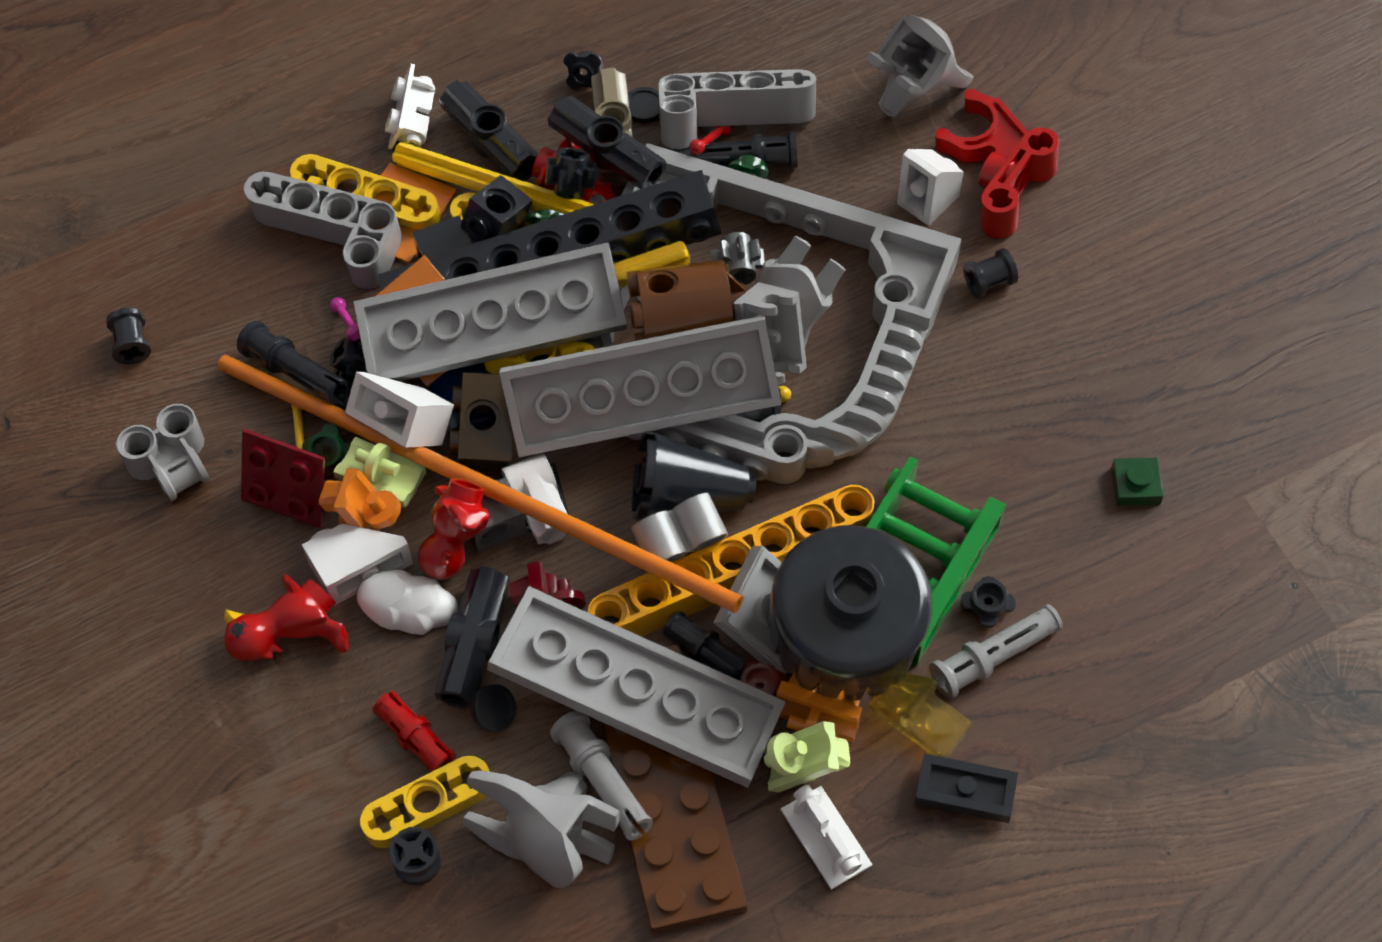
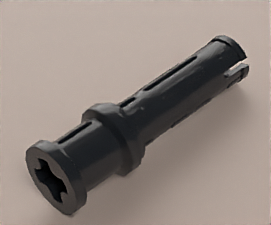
M789 131L788 136L763 137L760 133L751 136V140L709 143L705 146L704 152L697 156L690 153L689 147L674 149L675 152L724 167H728L730 162L735 161L740 156L752 155L763 160L766 166L790 164L791 168H798L796 131Z
M261 321L248 323L239 333L237 338L238 352L247 358L255 357L261 361L263 368L267 371L286 374L332 405H338V399L344 401L347 397L350 386L348 381L297 352L290 339L270 333L268 326Z

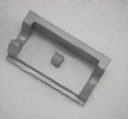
M758 282L733 303L735 321L764 315L775 371L786 370L790 373L800 374L807 368L799 292ZM775 372L777 383H785V374Z

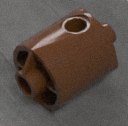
M723 260L627 271L630 298L637 297V301L629 302L632 328L641 329V333H634L635 341L735 321L733 303L746 293L744 284H740L727 272Z

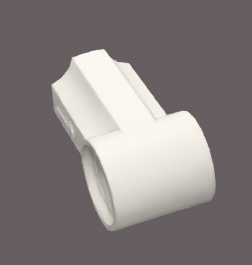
M538 453L501 468L503 478L507 477L513 489L567 514L556 490L557 483L553 471L544 453ZM525 515L526 521L538 544H552L565 537L566 533Z

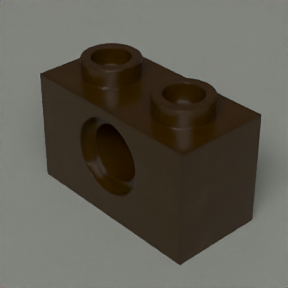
M463 372L462 386L453 387L452 404L454 406L452 412L460 413V429L451 428L450 455H458V463L472 470L501 471V468L511 465L513 430L500 375ZM478 414H487L493 418L495 424L488 430H478L471 425L470 421Z

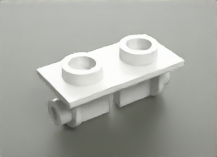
M414 64L410 65L404 78L397 77L393 87L391 100L397 101L396 109L392 108L390 110L385 126V132L391 133L388 150L391 151L396 141L419 148L426 142L430 117L416 113V111L429 115L432 108L435 86L432 84V79L427 76H419L418 78L413 76Z
M810 785L801 787L793 795L796 800L780 809L831 890L872 867V863L822 786L812 790Z

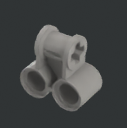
M172 404L161 410L156 419L157 429L152 431L144 425H133L123 430L116 442L117 450L128 473L138 480H150L156 477L170 502L177 499V493L201 481L205 484L210 481V477L197 455L204 446V435L194 411L184 404ZM186 429L182 433L175 434L179 430ZM147 450L141 455H136L140 451Z
M709 493L694 496L668 512L662 511L648 516L630 528L639 548L669 562H674L690 552L706 548L728 536L727 530Z

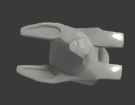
M915 15L904 16L889 31L881 44L878 54L869 52L866 57L877 69L890 73L886 89L879 101V106L887 116L893 119L931 90L942 85L966 88L974 78L972 74L956 64L954 49L948 34L931 20Z
M794 236L779 258L769 259L764 262L754 285L760 282L799 292L804 345H806L811 328L831 306L832 292L846 269L830 259L818 276L814 278L813 273L807 267L800 265L811 245L800 237ZM777 370L775 372L783 373L785 370Z
M473 771L469 775L467 785L496 801L508 811L507 821L503 822L469 811L463 819V825L492 848L509 857L523 861L536 875L554 888L566 887L579 876L583 869L582 860L579 857L580 854L605 864H609L615 844L582 829L583 821L615 831L620 821V811L592 796L586 795L588 786L584 782L583 776L575 772H567L555 781L534 787L525 781L505 774Z

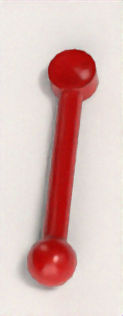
M715 126V130L701 140H692L689 144L690 153L695 156L701 155L704 152L705 146L721 135L730 134L731 126Z

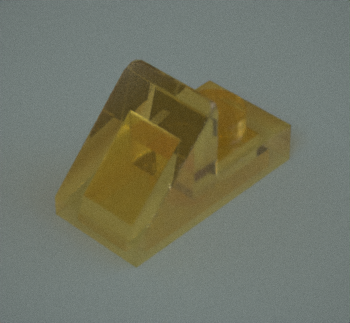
M907 673L906 677L899 684L894 685L891 683L885 693L875 696L868 704V708L935 756L948 758L972 726L971 720L935 695L937 681L930 677Z

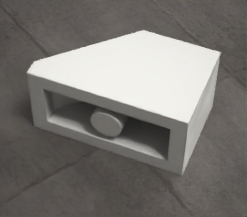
M908 149L903 154L897 204L930 226L960 196L964 171L959 169L955 162L948 158H943L932 149Z
M356 372L345 413L404 447L441 446L454 404L422 387L365 372Z
M343 523L333 529H324L317 532L310 541L302 544L311 569L323 589L334 599L335 605L356 595L361 583L372 575L382 571L403 570L413 564L408 543L403 536Z

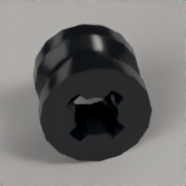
M408 827L393 837L389 845V857L397 876L403 882L410 885H423L437 876L441 868V855L434 836L428 830L420 827ZM420 860L421 862H423L422 864L419 862L417 864H412L411 866H409L411 861Z

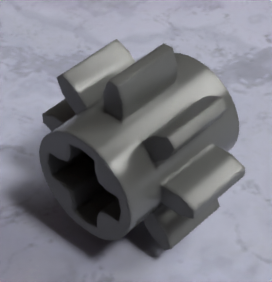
M733 232L723 236L719 241L720 249L710 251L711 261L723 260L727 272L740 284L747 285L753 282L757 276L756 269H762L765 262L763 249H760L759 240H751V237L743 232Z

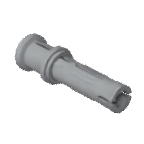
M1046 604L1040 610L1008 626L981 643L969 641L962 645L959 653L943 662L940 660L931 662L929 664L931 678L940 693L945 698L951 700L958 696V690L975 680L985 681L990 678L994 671L993 667L1023 652L1054 632H1059L1063 628L1062 620L1055 608ZM1027 631H1030L1029 633L1023 635L1022 637L1016 639L1015 641H1013V642H1011V643L1005 645L1006 643H1008L1009 641H1011V640L1015 639L1016 637L1022 635L1023 633H1025V632H1027Z
M577 710L567 713L557 720L551 728L550 735L552 740L558 745H563L571 757L569 763L573 771L586 776L603 802L620 811L618 825L623 830L626 839L635 840L642 837L633 824V819L640 824L645 833L651 829L653 821L646 814L610 762V748L608 744L602 739H597L589 727L590 719L588 715Z

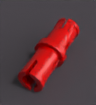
M392 690L389 694L385 693L376 701L372 709L373 713L397 736V743L404 750H410L430 772L456 759V753L432 731L431 722L425 716H418L395 691Z

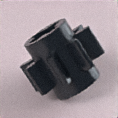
M571 147L559 149L557 151V158H547L545 184L554 185V193L559 197L566 199L581 198L585 195V188L594 189L597 163L588 162V153L582 149Z
M344 337L334 347L329 364L335 368L333 374L348 381L349 388L351 389L356 372L367 373L361 338L352 341Z

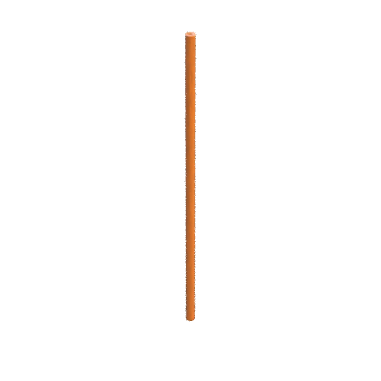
M223 355L218 361V370L370 442L388 445L392 452L449 479H462L478 484L485 488V496L733 613H737L743 603V596L425 447H404L346 414V410L235 358Z

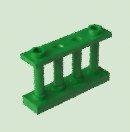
M910 456L902 470L895 468L892 471L884 488V492L887 494L866 527L886 532L943 561L942 567L946 568L940 581L934 577L931 581L928 580L932 593V616L927 634L912 660V663L918 666L999 530L1006 504L990 496L982 511L977 508L971 511L916 483L915 477L918 460ZM906 497L963 526V532L967 533V536L961 545L954 542L951 546L893 515Z

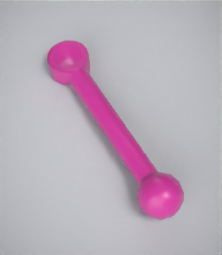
M341 297L333 298L330 301V309L334 313H338L348 328L345 332L352 341L360 339L358 323H354L346 311L345 300Z

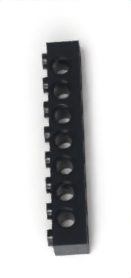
M699 170L428 259L443 278L448 280L604 243H609L613 263L677 241H683L685 245L702 242L722 234L703 171ZM414 263L378 274L381 291Z

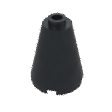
M645 431L642 434L638 451L646 452L645 458L640 459L639 465L635 464L631 500V508L635 512L633 520L641 521L658 512H668L680 503L703 493H709L718 513L742 511L746 502H753L756 491V477L749 476V468L747 466L655 432Z

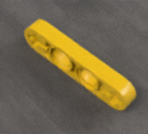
M314 154L302 155L291 165V178L305 181L303 174H311L315 169L319 177L310 176L306 182L325 186L323 180H326V187L337 189L340 182L352 179L358 182L357 188L352 192L353 194L374 199L377 194L383 191L394 193L395 197L390 205L394 208L400 225L420 230L440 222L441 211L437 199L427 190ZM404 198L406 199L408 206L403 205ZM423 205H427L429 212H421L419 217H416L412 208L421 209Z

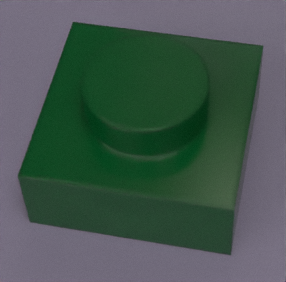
M1158 457L1120 458L1113 460L1111 470L1116 506L1161 505L1164 494Z

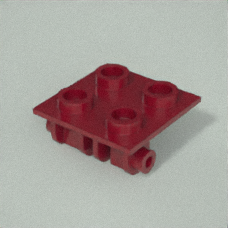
M243 429L241 499L320 528L322 526L323 508L319 504V498L325 484V457Z

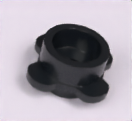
M580 51L577 54L569 52L563 60L568 68L569 75L566 83L574 90H578L580 87L592 88L591 76L598 74L603 69L602 58L597 53L591 51ZM581 69H585L587 74H583Z
M986 576L975 584L972 592L967 591L963 593L961 605L964 609L971 610L979 618L981 626L991 628L997 624L998 618L1005 612H1012L1015 609L1016 599L1013 595L1008 594L1006 587L1000 581ZM990 599L993 603L991 605L985 604L984 600Z

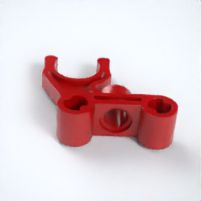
M968 89L965 92V111L988 119L991 127L981 135L966 138L956 136L946 128H940L935 133V149L938 152L949 154L963 163L980 162L986 159L978 180L979 186L985 188L981 196V228L985 234L992 238H1006L1017 230L1019 196L1030 180L1045 182L1056 175L1058 170L1059 137L1054 131L1044 127L1033 128L1027 131L1000 99L984 95L975 89Z

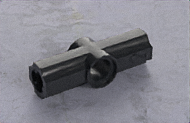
M456 80L448 85L443 95L439 98L440 107L473 140L476 152L483 157L491 158L509 177L521 181L531 178L538 153L507 122L504 110L497 105L489 104L467 81L459 82Z
M571 95L569 97L562 96L554 104L553 110L548 117L549 127L586 151L590 156L591 162L597 163V168L613 170L639 189L656 185L660 181L666 169V160L625 133L623 124L619 119L613 116H601Z
M481 566L478 569L470 570L459 611L452 614L448 623L445 636L446 655L435 689V697L437 700L443 701L452 707L462 709L471 707L472 698L482 685L487 661L490 660L499 643V619L509 587V578L496 569Z

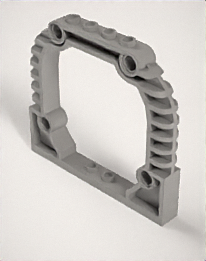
M647 143V148L666 160V169L657 184L702 170L714 209H716L718 204L764 217L772 223H783L803 229L811 235H822L868 249V265L878 279L875 283L872 315L874 321L881 326L859 382L842 405L819 419L812 420L800 415L781 413L771 415L759 423L733 414L648 432H655L747 466L749 468V476H755L758 481L766 479L779 484L796 482L803 476L806 468L813 469L830 466L834 460L854 456L865 450L868 445L885 432L899 408L924 341L927 342L956 268L961 238ZM628 181L622 195L640 189ZM628 286L619 289L624 309L630 299ZM889 300H898L899 302H891ZM615 332L578 340L577 342L589 343L595 349L613 346ZM643 433L628 435L626 437L634 440H640ZM779 452H789L793 456L781 457L777 454Z

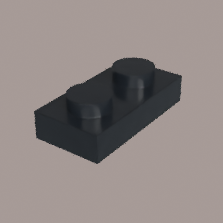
M924 753L914 804L1009 823L1018 772Z

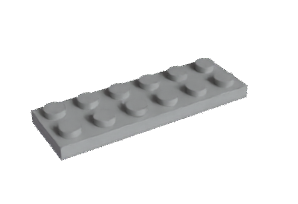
M609 243L353 301L367 373L399 382L628 329Z
M764 315L500 368L499 371L519 457L782 405Z
M529 586L493 652L487 668L490 672L747 788L786 702Z

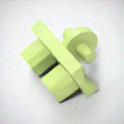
M358 437L353 439L345 458L333 471L335 478L343 481L347 468L359 469L377 491L386 490L392 492L399 499L402 508L408 506L426 474L424 466L391 452V448L383 443L374 445Z
M822 721L792 734L787 732L779 733L770 738L765 748L764 756L765 764L771 767L768 791L779 793L849 767L848 741L835 737L834 723Z

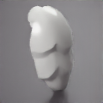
M389 570L376 573L363 581L357 590V603L363 612L379 626L389 630H401L410 634L424 635L433 628L448 625L452 614L459 611L456 598L444 590L436 579L411 575L405 570Z

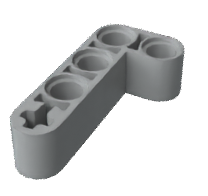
M800 69L667 75L659 81L661 142L666 147L672 149L688 148L690 142L697 139V127L808 122L816 115V76L810 71Z
M262 171L255 173L245 182L244 193L251 211L258 222L267 226L343 245L344 260L350 277L356 286L362 289L376 288L380 285L378 274L390 271L403 238L395 210L390 204L271 172ZM364 261H370L366 264H361Z

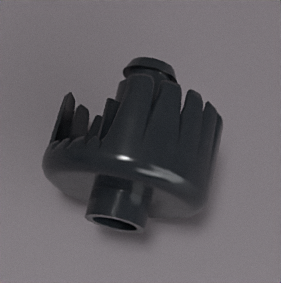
M841 525L820 530L796 544L777 569L771 588L768 612L771 647L775 653L780 654V662L785 671L794 673L796 670V679L803 688L814 690L820 685V693L823 696L835 699L843 690L844 698L849 701L862 699L866 689L871 697L881 695L888 690L891 683L894 685L899 684L906 677L914 655L927 634L932 616L930 584L922 565L915 555L900 541L882 531L856 525Z

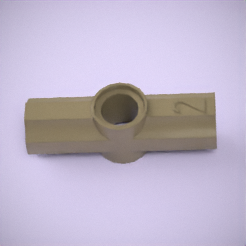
M615 68L601 69L598 74L591 76L594 111L601 116H613L619 119L623 124L625 133L633 137L625 73L618 72ZM600 169L604 182L611 183L612 187L627 185L628 181L613 170Z

